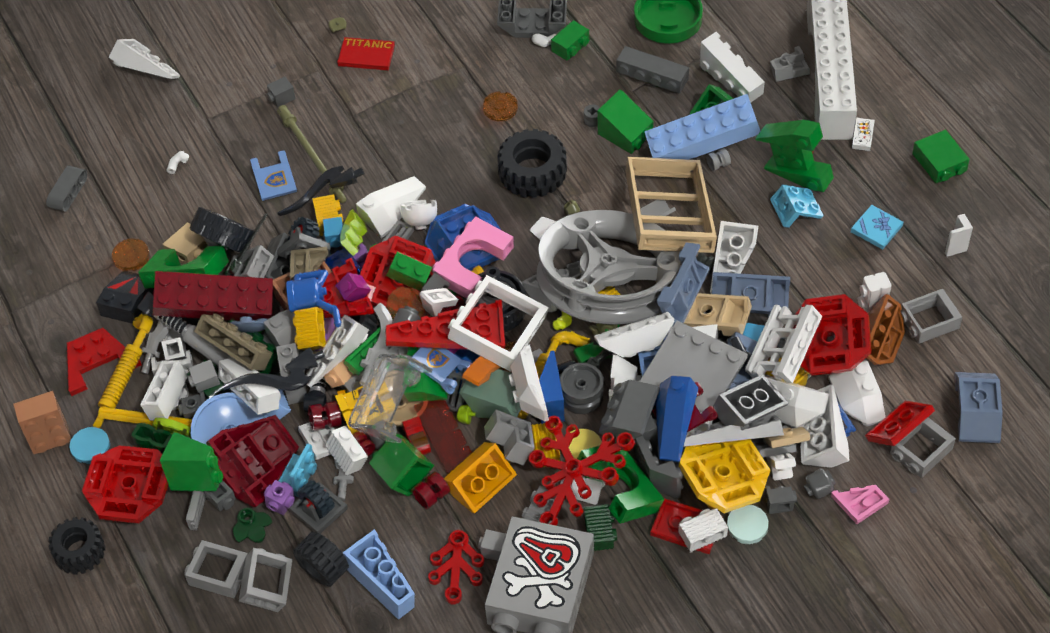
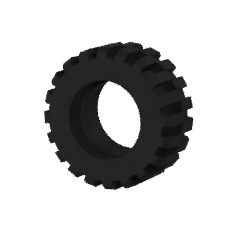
M526 129L521 133H514L512 137L509 136L501 144L497 154L498 173L501 183L504 184L507 190H511L516 195L521 194V197L527 198V196H531V198H537V196L541 195L543 197L549 192H554L556 187L559 188L563 184L567 172L566 149L561 140H557L555 135H549V132L544 130L541 132L538 129H533V131ZM528 159H539L546 162L544 165L536 168H526L519 165V163Z

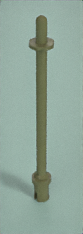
M280 106L277 109V113L282 118V123L285 127L291 128L320 173L323 174L327 169L296 125V117L290 113L287 106ZM343 186L333 189L329 188L330 195L334 194V196H337L341 203L346 202L347 199L342 192L344 190Z

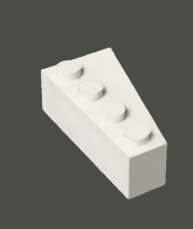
M717 32L713 33L701 41L700 67L738 97L748 94L751 103L764 93L765 82L750 66H745L743 59L739 55L735 56L729 50L731 46L727 42L723 43L719 39L720 35Z

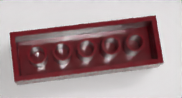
M155 271L153 316L201 318L202 315L218 314L224 320L240 321L241 317H251L254 321H257V319H270L272 315L273 279Z

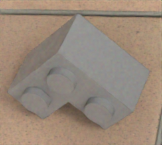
M495 410L484 426L486 440L503 445L505 459L510 462L523 465L535 448L531 422Z

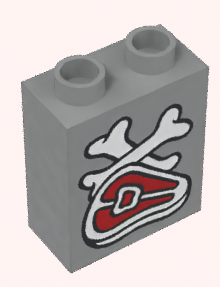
M512 516L485 603L487 624L491 625V628L497 633H516L517 631L524 633H572L594 556V534Z

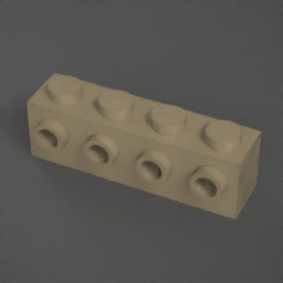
M218 314L201 316L194 330L195 333L249 369L265 370L273 354L267 350L266 345L253 341L251 335L244 332L241 333L236 325L223 321L224 318Z

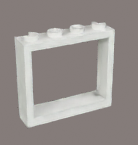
M486 275L483 281L479 280L474 290L475 293L469 294L466 306L460 307L457 319L451 320L448 326L450 329L448 339L511 372L512 363L539 329L549 307ZM484 292L502 299V301L533 316L511 352L461 326Z

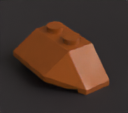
M885 294L868 313L872 353L866 359L874 365L893 363L905 334L901 304L888 294Z

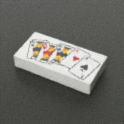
M856 118L852 149L870 151L875 120Z

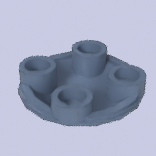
M241 317L240 321H232L230 323L236 325L241 333H254L265 330L263 322L268 319H257V321H254L251 317Z

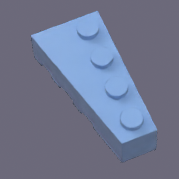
M375 529L343 552L349 565L347 571L398 620L414 608L415 593L403 574L399 572L395 561L389 556L387 548L383 542L381 543Z

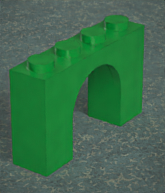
M208 246L196 259L184 265L180 264L175 249L158 250L138 273L144 289L154 288L155 271L218 275L229 261L224 246Z
M600 446L581 450L577 459L581 461L597 453ZM620 450L614 453V455L621 454L624 456L626 464L623 468H616L613 463L601 460L588 466V468L600 471L607 467H613L617 471L619 478L629 486L631 491L615 495L608 508L620 524L658 512L664 498L627 451Z

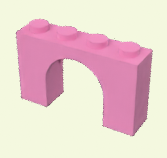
M475 217L466 224L463 233L455 238L454 244L450 249L447 248L442 259L434 264L432 272L433 274L436 272L450 283L448 289L468 298L470 293H475V287L479 280L482 281V277L464 268L459 263L460 258L471 250H483L504 261L514 248V238Z

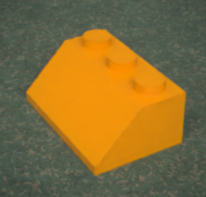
M484 442L444 479L449 485L450 494L470 512L475 514L517 474L508 460L505 459L496 443Z

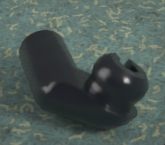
M739 336L730 340L732 346L748 354L744 364H748L752 354L746 351Z

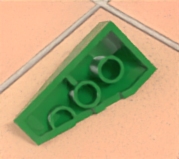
M408 347L403 380V394L409 402L448 400V393L445 392L439 383L409 363L410 358L421 347Z

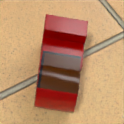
M419 416L403 421L402 426L406 439L423 455L431 453V448Z

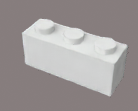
M179 360L161 361L140 404L150 421H153L155 418L168 419L188 376Z

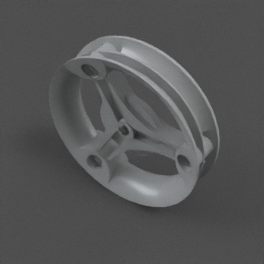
M613 210L583 211L556 221L544 232L538 249L540 261L537 267V282L543 295L555 307L578 319L601 324L634 323L653 317L661 312L657 304V297L665 286L671 287L673 280H675L680 267V251L647 250L656 258L632 255L623 249L610 246L600 239H616L637 245L633 214ZM643 223L644 230L665 231L655 223ZM560 249H580L583 253L579 265L583 276L580 279L561 277L557 273L553 260ZM631 280H655L656 282L654 286L633 294L606 295L598 293L608 286L623 285Z

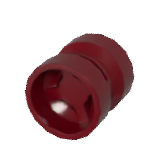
M357 431L353 434L367 456H370L375 450V444L367 439V435L363 431Z

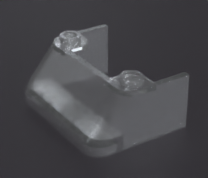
M379 355L371 368L351 413L348 425L357 431L385 442L401 443L402 439L395 436L397 433L396 424L391 421L406 387L416 385L421 378V372L432 373L433 369L409 355Z

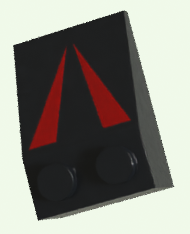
M123 270L100 294L96 302L100 315L133 324L134 318L139 317L142 313L137 306L147 292L152 293L154 288L144 289L139 274Z

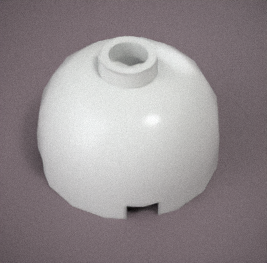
M426 200L406 202V206L400 204L403 220L408 225L415 226L416 229L427 228L426 225L430 224L437 216L436 200H431V203H426Z

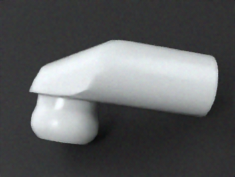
M534 34L532 42L538 46L547 47L551 45V39L556 34L548 37L542 34Z
M179 151L170 159L166 171L169 174H175L178 163L180 161L186 163L189 155L184 153V151Z

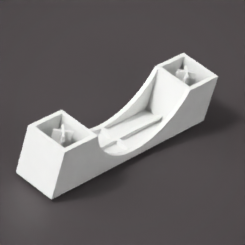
M808 0V35H813L815 51V122L820 123L823 134L821 140H853L857 105L847 0Z

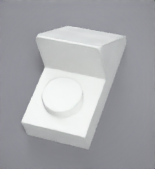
M447 288L420 292L424 309L433 317L438 316L443 307L455 306L459 300Z
M790 453L766 457L773 480L793 477L792 467L796 466V462Z

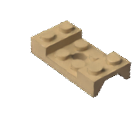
M698 293L684 324L690 327L717 324L718 330H721L725 336H732L735 332L743 335L752 305L748 296ZM707 310H712L710 313L704 314Z

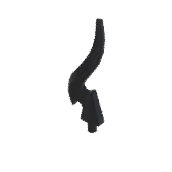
M343 166L333 167L325 171L298 201L279 211L278 215L283 216L302 208L327 183H329L332 189L358 183L357 177L365 174L362 167L355 171L351 167L341 173L344 170Z
M311 348L306 349L286 365V370L291 373L288 377L250 373L231 380L223 385V389L226 390L243 384H260L286 391L300 389L312 379V376H306L304 371L318 367L316 360L324 358V352L320 350L313 353Z

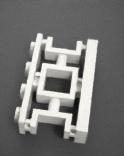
M774 305L745 368L746 372L752 378H755L762 374L764 375L766 371H773L772 374L777 380L783 379L786 383H793L822 315L813 305L801 307L798 315H792V312L786 306L781 308L779 305ZM787 338L784 347L777 348L780 339Z

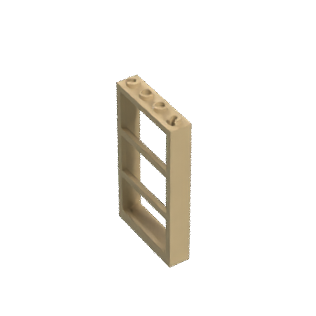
M628 157L626 178L638 250L681 251L687 242L700 244L701 247L698 252L714 253L717 235L700 160ZM634 175L693 178L696 194L637 191ZM638 199L698 201L701 218L641 215ZM643 223L703 225L704 232L644 230Z

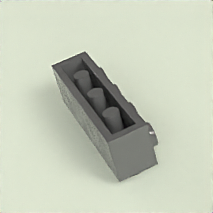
M627 46L624 47L616 60V72L677 93H681L689 80V67Z

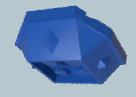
M463 204L435 217L430 223L425 239V247L432 250L435 262H439L447 248L450 249L454 244L455 238L463 233L466 224L475 217L498 229L500 227L490 213L482 211L474 205ZM471 250L460 258L459 263L464 268L472 271L478 265L483 267L499 260V258L483 250Z

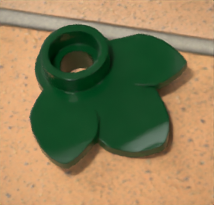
M243 508L237 516L238 523L233 528L234 538L238 543L247 537L256 543L263 542L266 536L264 527L273 523L271 517L265 512L256 513L251 508Z

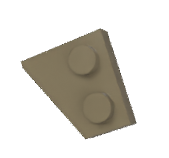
M318 247L291 250L290 280L294 281V275L300 272L317 271L328 255V248Z

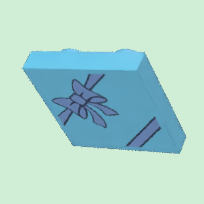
M871 205L851 228V232L883 250L901 229L903 221Z

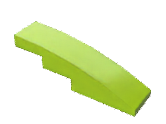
M353 209L349 212L340 235V243L352 256L359 252L357 246L363 242L362 236L367 232L365 222Z

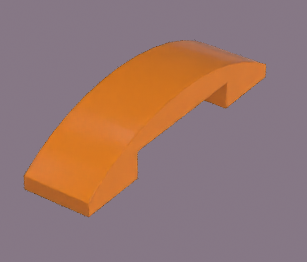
M480 356L467 368L462 378L480 386L488 381L491 373L501 366Z

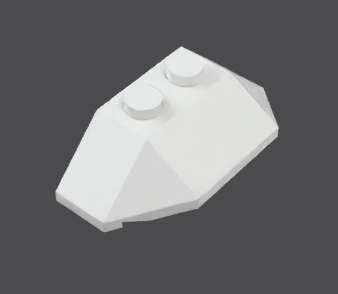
M666 312L595 335L594 338L599 346L621 357H633L638 352L651 351L655 347L660 346L675 321L671 314Z
M526 345L511 365L512 374L509 375L511 386L516 387V390L513 391L515 403H520L521 410L543 421H549L531 347Z
M864 359L850 372L831 373L828 379L834 386L836 398L846 414L861 421L865 426L879 424L886 418L882 394L867 360Z
M764 374L788 402L787 406L775 411L776 416L782 423L800 427L817 416L824 414L829 396L828 393L795 383H786L782 379L777 380L775 377Z

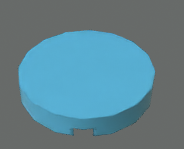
M87 427L73 436L69 448L77 462L91 464L92 457L108 451L111 443L107 433L102 429Z

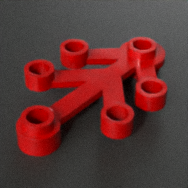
M462 530L453 531L449 535V543L430 555L431 564L433 566H440L428 574L430 584H439L441 577L452 569L451 583L445 590V599L449 604L453 605L458 604L462 600V591L459 588L460 569L470 578L473 586H480L483 582L482 574L476 572L461 557L463 550L471 558L474 567L479 568L484 565L483 555L477 553L468 544L469 537ZM453 551V557L441 565L443 557ZM435 557L440 558L438 561L433 560ZM477 558L481 559L480 562H475L474 560ZM432 576H438L435 580L431 579ZM475 577L480 578L478 581L473 580ZM452 595H456V596H457V598H455V599H451L450 597H451Z

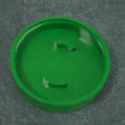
M636 0L634 6L636 28L643 36L655 42L678 43L694 36L702 24L703 6L701 0Z

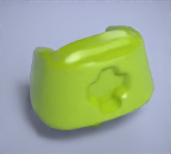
M468 404L461 405L457 412V419L459 422L469 425L472 416H476V413L471 410Z

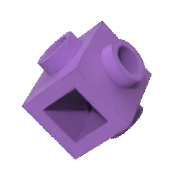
M275 480L264 492L266 507L283 516L295 501L293 488L286 482L281 483Z

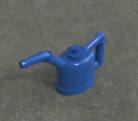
M319 269L318 271L306 273L300 272L294 275V281H287V299L290 312L319 307L332 314L335 327H341L342 322L340 321V312L337 306L323 301L324 295H327L326 287H322L328 277L327 270Z

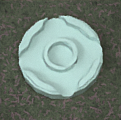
M748 505L730 512L727 520L728 532L732 538L734 537L740 543H757L768 532L769 521L766 514L760 508Z

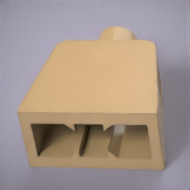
M188 222L163 243L164 249H175L179 262L182 264L196 259L207 247L204 238L190 230L191 224Z

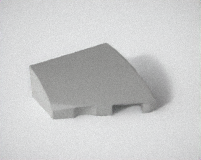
M800 46L794 48L795 52L791 54L784 53L781 57L770 61L776 82L810 74V69L804 60V53Z

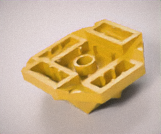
M751 439L686 446L678 465L697 498L705 502L710 509H718L722 513L759 502L770 473V468Z

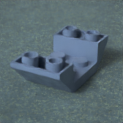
M955 372V391L959 392L960 418L958 421L959 441L1000 443L1002 428L1000 379L996 374Z

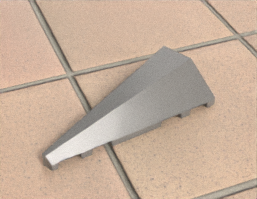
M773 412L744 427L727 425L720 421L710 425V430L703 432L696 430L694 434L686 436L684 446L781 436L784 433L781 420Z

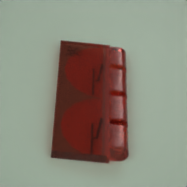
M446 400L423 401L413 407L448 475L472 454L469 446L462 447L467 444V441L461 430L456 429L458 424L452 412H448L450 408Z

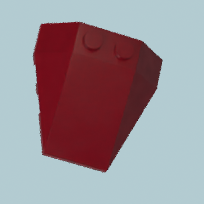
M276 415L248 424L238 425L234 428L224 429L206 442L208 446L213 448L214 454L218 458L219 469L223 473V481L233 490L235 498L253 507H257L265 500L264 492L266 488L272 485L275 480L279 481L293 454H296L299 449L298 444Z

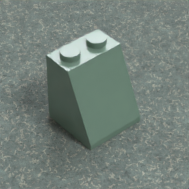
M497 369L491 373L489 380L480 386L468 380L465 381L459 393L471 410L476 413V417L490 418L495 410L515 417L518 416L521 407L520 403H515L513 391L516 390V387L511 386L509 375L512 373Z

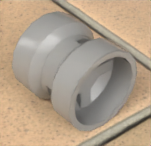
M725 148L719 149L716 153L711 152L706 155L707 163L712 171L718 170L720 166L726 167L731 164L730 155Z

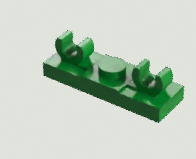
M381 326L345 359L344 364L352 374L359 376L365 368L360 366L361 360L366 359L368 349L373 348L376 344Z

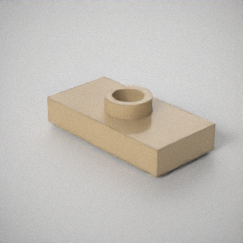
M804 427L783 428L784 435L765 437V442L771 448H777L809 441L810 433Z

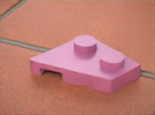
M877 485L866 486L865 488H850V491L840 493L837 490L831 493V497L856 524H859L889 503V498Z

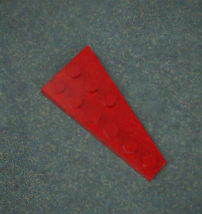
M502 299L495 300V303L486 305V303H482L478 307H474L461 326L504 349ZM459 309L438 313V316L430 318L424 316L421 317V320L411 322L407 320L386 325V346L467 349L448 339L450 332L448 326L452 319H457Z

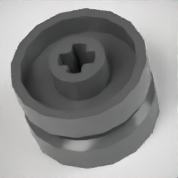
M576 363L567 367L560 376L564 406L576 414L593 412L600 407L603 401V376L601 371L588 363Z

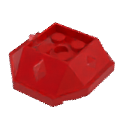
M396 235L370 247L360 275L371 289L365 296L369 297L371 304L377 306L379 303H382L389 312L394 314L397 313L399 308H404L405 306L419 311V314L427 312L422 305L421 298L418 296L420 291L403 283H397L394 279L387 277L386 274L396 252L433 268L436 262L432 250ZM431 269V272H430V274H429V276H428V279H427L426 283L428 282V280H429V279L432 277V275H433L432 269Z
M846 294L810 298L803 302L802 307L813 305L822 315L800 365V368L811 376L850 372L872 353L869 315ZM835 336L833 341L827 342L828 337Z
M119 445L103 454L100 453L92 457L82 493L99 519L140 523L163 504L168 482L160 463L162 453L158 449Z

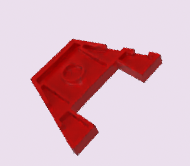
M352 258L345 261L346 264L341 267H334L322 286L327 289V295H324L323 301L337 306L340 317L344 315L373 314L374 309L368 296L348 302L344 300L336 287L339 280L347 273L358 274ZM323 310L324 318H333L332 314Z
M100 328L67 343L68 387L71 396L88 389L81 374L117 358L120 360L126 347L104 328ZM140 359L135 368L142 366Z

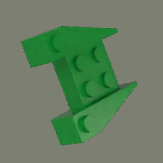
M797 120L766 124L755 138L756 141L770 143L773 156L765 165L764 170L804 188L824 192L833 180L831 164L814 161L812 151L823 138L819 122Z

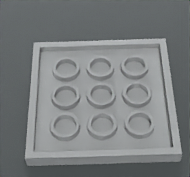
M676 321L639 382L659 387L660 383L670 376L691 377L694 382H698L704 391L695 400L696 407L702 413L706 408L715 404L719 394L728 391L746 361L748 354L682 322Z

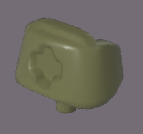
M342 17L334 18L328 23L332 33L342 29L345 30L347 25L346 20Z
M569 200L564 205L565 213L568 215L580 212V208L575 200Z

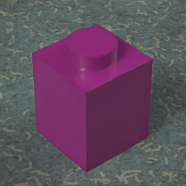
M347 273L336 284L344 300L347 301L364 298L371 291L364 278L357 274Z

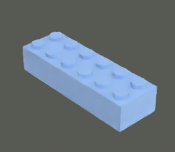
M748 94L647 130L645 135L652 158L690 160L756 136L760 133V128Z

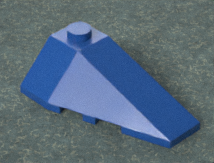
M670 376L660 383V389L655 401L659 459L680 462L698 386L691 377Z

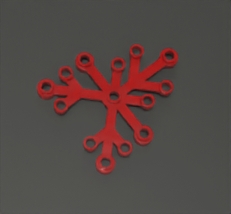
M557 416L549 417V421H545V426L550 433L554 434L557 441L552 440L550 437H545L541 440L540 444L545 451L552 449L562 451L566 462L546 458L541 450H534L529 455V461L535 468L546 466L561 470L551 476H545L542 479V485L548 491L538 493L533 498L537 507H544L547 504V500L556 496L550 511L541 514L540 522L548 524L549 521H552L549 524L557 526V515L565 498H567L570 504L569 509L573 516L579 517L583 514L584 509L577 502L571 488L573 480H575L580 497L587 499L591 496L592 491L585 484L582 475L603 480L604 484L608 486L617 484L619 475L613 467H607L600 471L588 468V466L601 460L613 463L616 468H623L626 464L624 456L621 454L614 455V453L620 450L630 451L634 447L635 441L630 433H621L617 437V443H615L616 440L612 433H605L602 436V443L597 453L580 461L573 457L569 449L573 438L578 437L580 434L578 427L575 424L569 425L566 428L564 437L561 431L563 424L560 418ZM564 479L562 484L555 487L556 482Z

